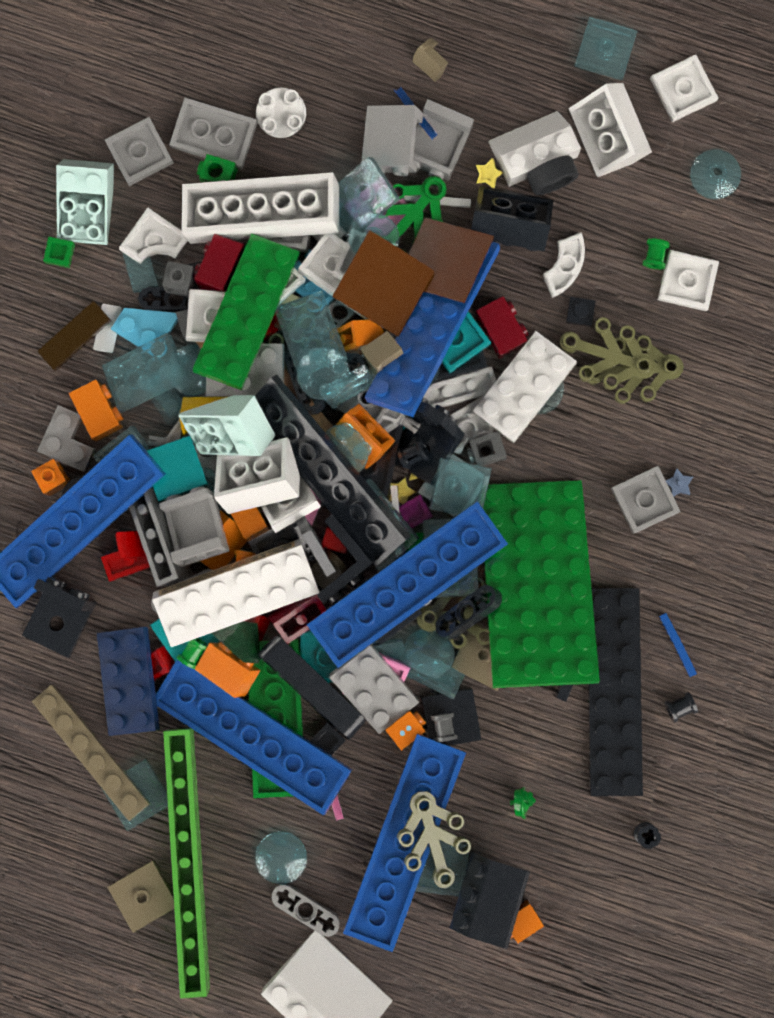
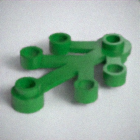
M431 176L422 185L403 186L402 184H395L390 190V195L394 200H401L404 196H422L415 204L386 205L380 203L374 208V215L378 219H385L387 216L405 215L387 237L384 236L382 238L395 245L396 241L413 222L414 238L416 239L424 221L423 209L429 203L431 219L443 222L441 219L440 200L446 194L445 182L439 177ZM431 185L437 187V194L430 193L429 187ZM394 188H400L402 196H395ZM384 207L386 215L380 216L377 213V209Z

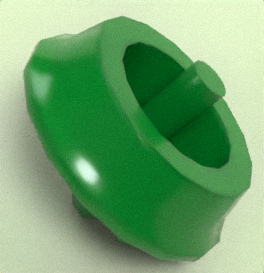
M521 787L514 791V800H510V805H514L515 816L526 819L528 808L536 800L532 792H527L525 787Z

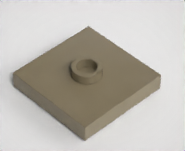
M476 623V625H478L480 628H482V629H488V628H486V627H484V626H482V625ZM468 632L466 636L467 643L459 650L451 668L492 688L490 643L482 645L474 635ZM486 632L481 633L480 640L483 642L488 641L489 634Z
M154 860L107 887L132 933L174 909V895Z

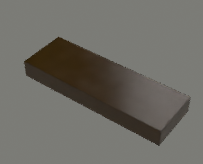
M93 301L37 352L54 371H57L112 320Z

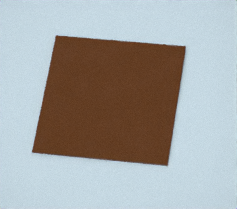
M425 218L409 252V255L435 270L424 292L465 303L494 236Z
M369 230L332 297L399 337L435 270Z

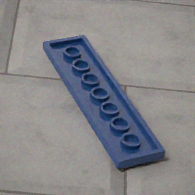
M491 243L465 303L423 291L409 317L410 319L405 324L399 337L397 336L395 339L404 354L386 365L382 371L376 374L365 395L368 403L414 417L500 251L499 243Z
M128 435L0 553V591L15 608L20 607L38 591L34 589L38 579L52 578L166 475L133 435Z
M475 502L316 617L307 626L336 667L339 668L508 543L480 504Z
M176 660L156 694L158 707L322 815L327 813L353 770L244 698L232 697L195 669L182 664L179 660Z
M419 734L416 735L343 934L393 952L430 852L428 843L420 858V869L417 871L408 870L404 864V859L411 853L424 829L422 819L413 832L414 842L411 846H402L397 840V834L404 828L412 813L410 799L416 792H430L436 799V805L446 809L466 755L465 751ZM422 801L419 805V808H426L428 802ZM432 815L434 824L439 827L442 819ZM404 834L401 841H408L410 835ZM411 859L409 866H414L417 863V859Z

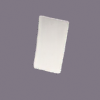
M102 304L101 309L112 321L96 335L93 350L112 353L117 334L111 330V327L121 314L122 308L120 306Z

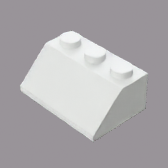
M623 83L605 84L569 108L597 177L631 165L652 152Z
M558 111L489 140L499 167L504 172L503 175L508 187L528 179V173L537 166L561 156L569 155L572 159H575L581 150L570 124Z
M288 438L271 441L261 456L217 455L214 498L228 514L299 497L300 475Z

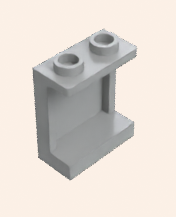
M427 99L423 109V117L438 135L431 139L420 124H418L413 164L417 167V171L422 169L429 172V176H436L442 180L449 181L473 128L474 119Z
M415 105L367 106L361 166L373 176H384L385 173L408 176V173H416L417 167L413 164L417 123H422L423 113Z
M197 487L190 490L189 494L183 496L173 495L166 498L165 502L159 504L160 509L165 512L174 551L170 552L173 563L183 567L229 552L218 504L211 490L205 487Z

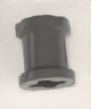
M453 712L431 716V720L435 724V741L444 742L458 739L453 729Z

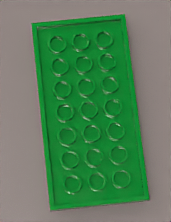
M582 480L484 485L480 491V506L508 543L484 561L486 585L498 589L502 594L501 605L488 615L492 688L599 683ZM489 593L487 594V596H488L487 603L490 602L489 597H490L492 594H489Z

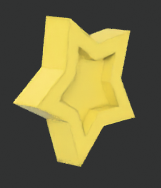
M494 158L486 165H476L479 172L476 183L486 182L489 186L495 188L496 179L504 174V172L496 168Z
M406 478L398 484L391 483V486H398V498L401 504L406 503L408 497L416 493V491L407 486Z

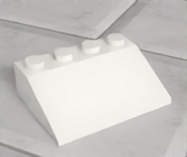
M313 931L263 987L261 993L285 1018H380L393 1001L328 939L316 931Z

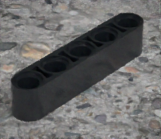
M274 635L258 652V656L347 740H350L366 722V719L277 635Z

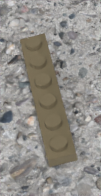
M50 685L32 701L128 821L134 819L151 804L54 685Z

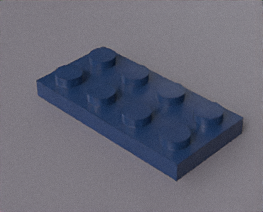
M148 627L97 633L108 735L114 736L160 730Z

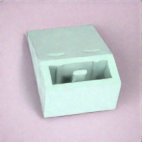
M63 159L56 165L57 238L78 243L107 245L113 198L114 163Z
M233 395L181 412L178 415L195 443L197 450L200 454L261 456L275 437V433L254 395Z

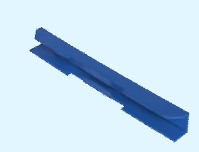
M402 87L395 91L404 105H414ZM423 117L422 123L419 124L428 136L434 139L438 134Z
M667 613L659 616L689 677L696 675L695 668Z

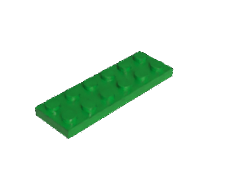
M251 234L194 364V373L242 391L299 258L300 251Z
M295 639L288 645L299 655V639ZM269 641L246 642L247 657L252 659L254 666L260 669L258 676L249 689V702L303 737L301 696L258 656V652ZM252 769L253 798L293 796Z

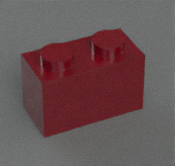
M214 234L212 241H208L205 245V256L202 263H198L194 270L193 277L198 288L226 292L245 250L243 244Z
M504 296L476 310L475 313L479 324L490 340L491 346L499 359L523 347L528 341L526 337L529 336L524 324H518L514 316L517 313L510 300L506 302Z
M313 595L283 606L267 617L284 642L289 644L308 631L307 624L325 612L326 608L318 596Z

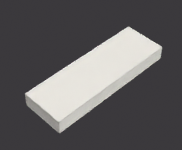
M491 366L432 383L426 391L424 398L434 408L436 405L444 408L479 398L483 395L485 396L496 382L493 368Z

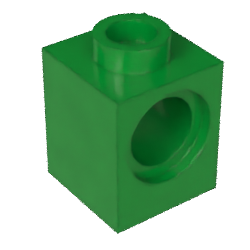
M206 154L204 161H200L197 169V175L201 183L235 180L238 172L235 162ZM219 168L223 170L219 177L214 178L210 176L213 169Z

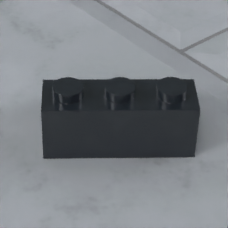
M480 186L471 230L493 235L494 239L492 242L501 243L504 246H518L530 251L545 252L554 200Z
M472 852L450 929L466 937L508 949L530 871L493 855Z

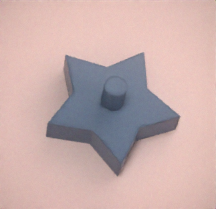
M678 469L675 470L672 478L666 480V483L670 487L673 497L679 493L690 495L688 485L693 477L683 476Z

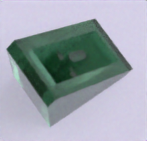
M242 621L212 632L241 661L257 664L260 662L261 658L258 656L260 651L258 623Z

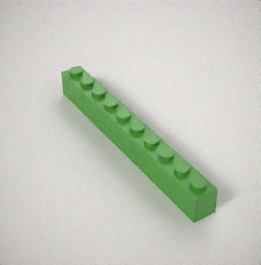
M192 728L167 729L163 731L180 998L207 997L210 991L194 730Z

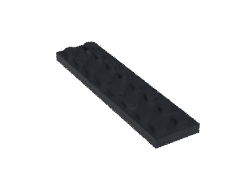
M278 375L271 377L257 392L255 398L275 433L272 441L283 438L290 440L299 475L374 566L377 567L408 540L411 535Z
M640 588L592 589L600 681L599 683L588 684L590 796H643Z

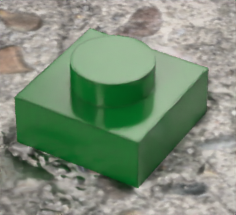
M48 237L43 262L70 268L75 243L73 241Z

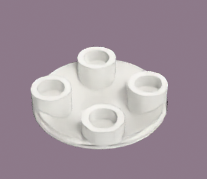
M282 87L274 88L260 96L256 107V118L259 126L265 133L276 138H286L297 133L303 126L306 118V107L302 98L295 90Z

